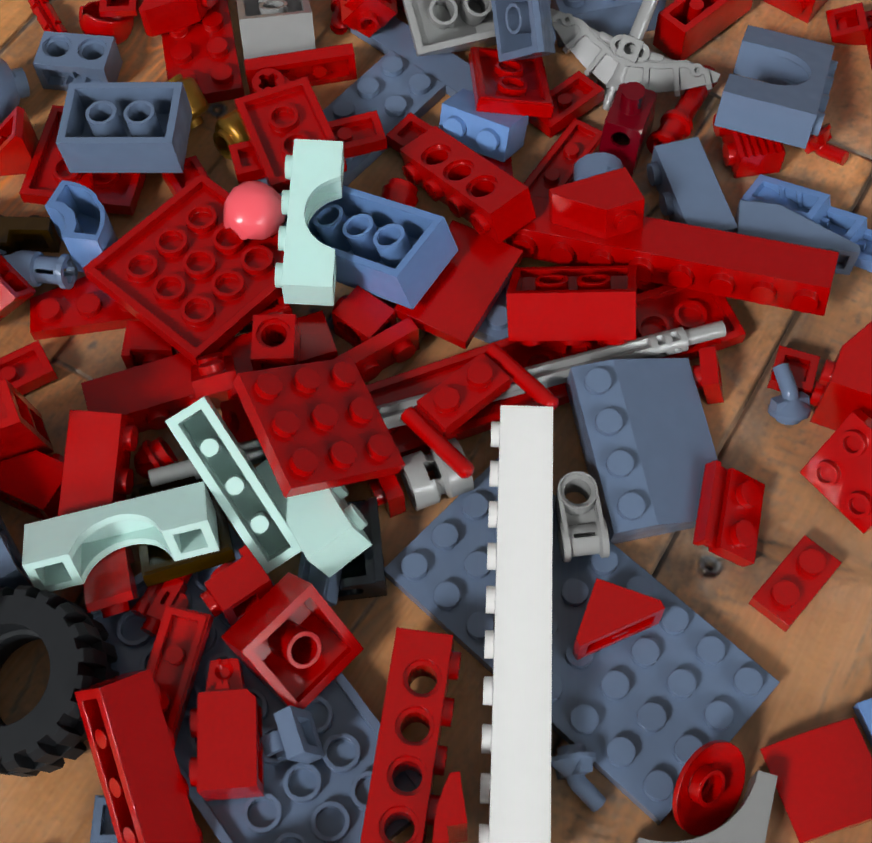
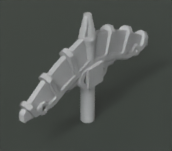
M643 0L629 35L619 34L616 36L603 31L599 32L589 27L582 19L576 18L570 13H563L550 8L552 26L565 44L562 50L566 54L571 51L582 65L586 67L584 74L587 77L594 74L606 85L602 109L609 111L619 85L623 83L638 82L645 89L656 93L674 92V96L679 97L680 91L706 86L707 91L712 90V84L718 82L721 74L703 67L700 63H692L687 60H673L666 58L665 55L650 51L648 45L642 40L659 0Z

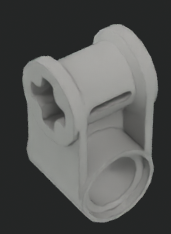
M583 471L569 472L561 478L555 498L558 542L563 563L571 562L572 557L599 554L601 558H608L610 555L609 534L602 513L597 483L591 475ZM571 492H578L587 501L581 504H574L565 495Z

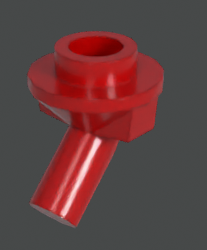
M830 123L821 126L818 136L810 135L804 151L806 154L814 151L818 156L843 166L848 160L849 152L827 143L832 138L830 133L832 126Z

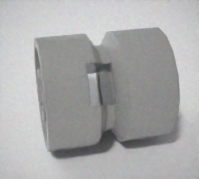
M456 438L448 440L461 454L465 456L462 447L460 446ZM432 449L428 455L420 450L402 457L405 466L401 469L400 475L409 499L416 511L440 503L441 495L443 494L453 498L474 490L472 475L466 479L461 478ZM433 470L436 479L430 480L428 472Z

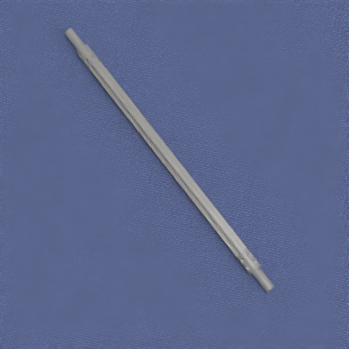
M722 320L686 330L683 327H677L639 337L636 340H628L627 343L622 345H609L524 368L547 388L566 383L570 368L609 359L661 358L688 351L691 345L725 337L727 332ZM513 382L510 384V389L494 401L521 395L526 392ZM425 394L377 406L387 428L391 429L406 425L400 418L401 414L408 407L416 406L417 400ZM258 439L239 442L252 465L262 463L267 459ZM190 459L148 470L152 487L195 476L196 480L202 479Z

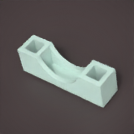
M294 139L293 155L285 156L284 173L285 179L290 180V190H282L281 212L282 215H287L286 226H279L278 250L284 251L283 263L276 262L275 288H282L284 304L334 306L337 273L336 252L334 248L318 241L309 231L308 224L320 207L342 198L344 176L343 141Z
M202 481L24 524L22 566L34 587L42 591L48 590L52 592L84 584L89 573L99 561L110 553L131 545L148 544L160 547L174 561L220 551L216 510L206 484Z

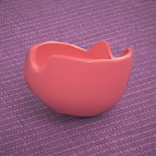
M246 181L232 189L224 202L223 217L225 228L234 230L241 240H264L277 234L279 226L284 224L286 215H282L281 212L282 196L273 187L260 181Z

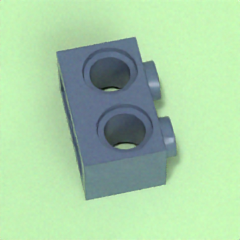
M44 31L33 66L43 89L67 91L71 82H117L123 61L113 36Z

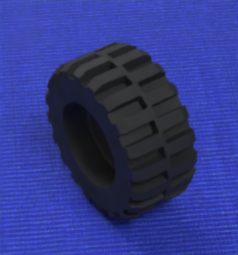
M19 585L14 590L7 586L0 588V670L14 651L26 643L42 639L50 659L49 681L42 698L34 709L22 719L6 725L0 717V774L21 777L37 776L40 771L48 773L63 768L65 764L64 758L76 760L87 750L84 742L88 738L74 692L119 676L118 671L111 669V664L117 662L118 657L115 646L105 642L108 640L109 633L103 624L93 620V614L88 613L83 607L48 590L42 591L33 586Z

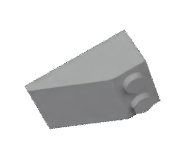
M236 0L244 60L316 49L313 16L309 0Z
M402 0L417 57L467 51L471 47L486 48L497 45L491 0Z

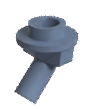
M782 363L773 367L772 369L781 395L771 398L770 404H768V413L781 424L796 425L811 415L810 396L803 391H798L789 363Z
M570 744L558 747L557 756L551 757V767L556 771L557 780H567L571 790L592 812L599 810L604 805L606 798L585 776L593 772V763L597 759L596 753L586 752L585 744Z

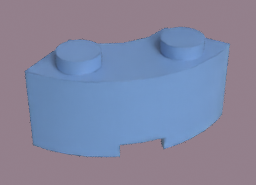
M62 180L45 204V208L61 241L65 243L78 272H84L83 267L115 243L118 237L96 193L79 183Z

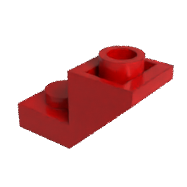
M131 546L123 547L110 553L99 561L89 573L83 584L85 605L88 613L101 609L103 618L129 611L128 601L140 598L130 565L135 563Z

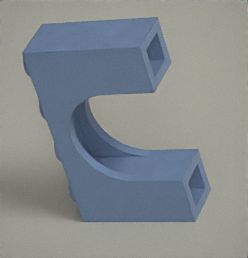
M748 25L742 39L733 74H729L724 87L714 126L806 149L810 135H819L824 120V112L838 61L831 60L835 46Z

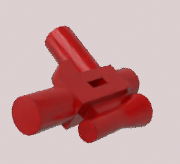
M193 573L147 588L144 595L130 609L135 615L146 619L141 627L143 632L156 637L166 604L186 609L190 608V602L185 592L188 589L187 584Z

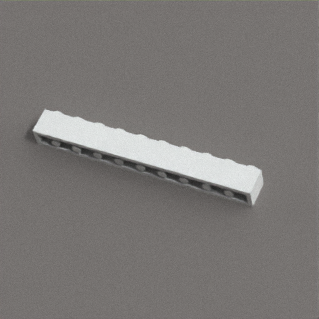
M501 405L500 421H491L490 447H499V461L490 460L489 487H498V501H489L488 528H497L496 543L488 542L487 570H496L495 586H486L485 614H495L494 630H485L484 659H493V676H484L483 705L492 706V724H482L481 754H491L490 773H481L480 804H489V824H479L478 843H551L553 407Z

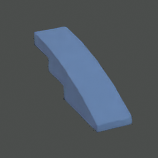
M760 174L742 196L741 200L780 204L860 246V254L854 266L872 272V230L867 228V217L832 207L830 194Z

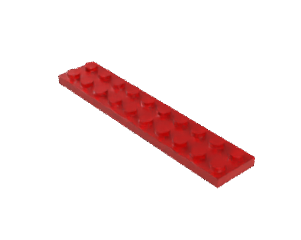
M668 285L637 294L636 338L677 327H683L686 330L721 320L725 324L727 332L725 337L691 345L688 351L661 358H688L690 361L699 358V348L715 346L716 351L744 341L746 332L726 297ZM508 338L366 386L376 406L428 393L481 352L485 354L487 348L494 343H497L522 367L544 363L609 345L604 344L603 341H586L576 346L564 345L561 341H544L537 346H524L519 341H508ZM566 383L547 387L558 398V406L570 402L565 386ZM527 393L491 402L445 438L447 440L456 438L459 441L491 430V421H500L501 405H540ZM407 425L388 429L401 457L420 450L423 453L431 450Z

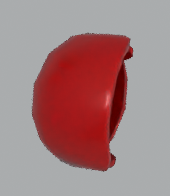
M100 0L88 2L85 6H80L79 25L84 34L113 36L117 45L125 42L131 35L135 16L100 17Z

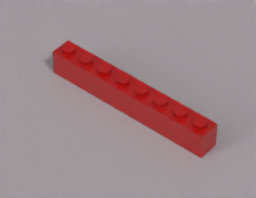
M532 195L531 199L536 218L506 239L507 244L523 250L524 258L567 266L637 265V280L640 281L645 280L676 288L820 316L825 315L839 252L646 216L643 218V228L603 239L552 224L549 219V199Z

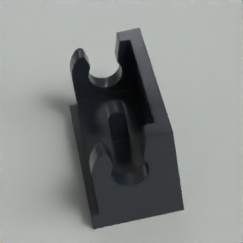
M373 497L363 501L347 502L348 506L351 503L354 504L368 522V526L363 530L373 545L342 568L338 600L347 601L387 596L377 498Z

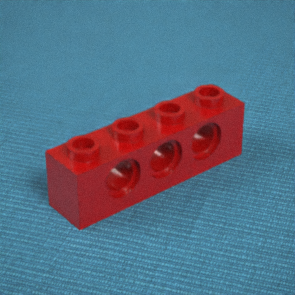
M436 125L399 149L404 162L402 171L406 179L415 186L419 185L426 190L427 194L435 202L441 201L448 206L454 216L457 218L463 217L470 222L480 235L486 234L500 244L536 218L528 186Z

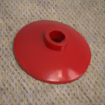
M725 740L710 741L697 749L685 763L678 776L672 802L674 818L679 827L685 832L695 836L706 835L719 828L735 809L743 791L746 774L744 757L737 746Z

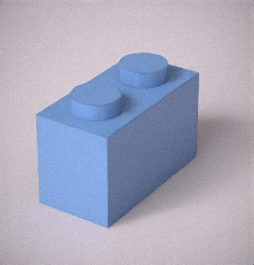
M463 88L442 103L439 128L473 151L505 162L523 147L529 116L476 111L474 92Z

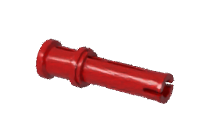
M703 66L705 68L715 71V69L711 66ZM706 86L685 90L674 109L667 110L662 115L658 130L652 132L647 138L646 144L650 153L653 154L654 146L680 141L686 139L693 130L692 120L711 90L707 91Z

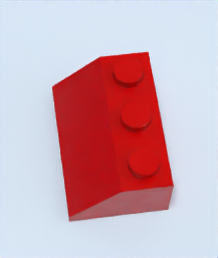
M637 265L514 267L506 292L508 341H519L524 346H537L544 341H561L564 345L576 346L586 341H603L607 345H622L627 343L628 340H636Z

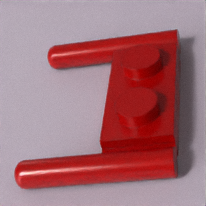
M494 343L487 348L485 354L482 352L417 400L416 406L405 409L400 418L461 478L466 479L473 474L474 465L445 437L449 436L510 389V384L513 382L540 406H550L555 410L558 407L559 400L497 343Z

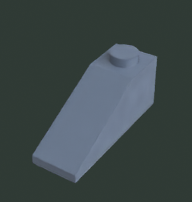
M739 201L734 218L738 226V234L839 252L835 274L850 275L860 254V246L780 204L762 201Z

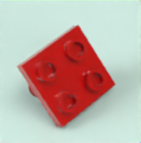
M859 408L845 419L800 473L865 534L872 529V419Z

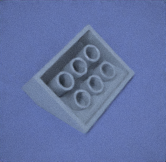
M609 359L571 367L565 386L587 471L595 479L598 486L602 513L608 528L609 542L618 544L695 528L705 464L718 460L689 359Z

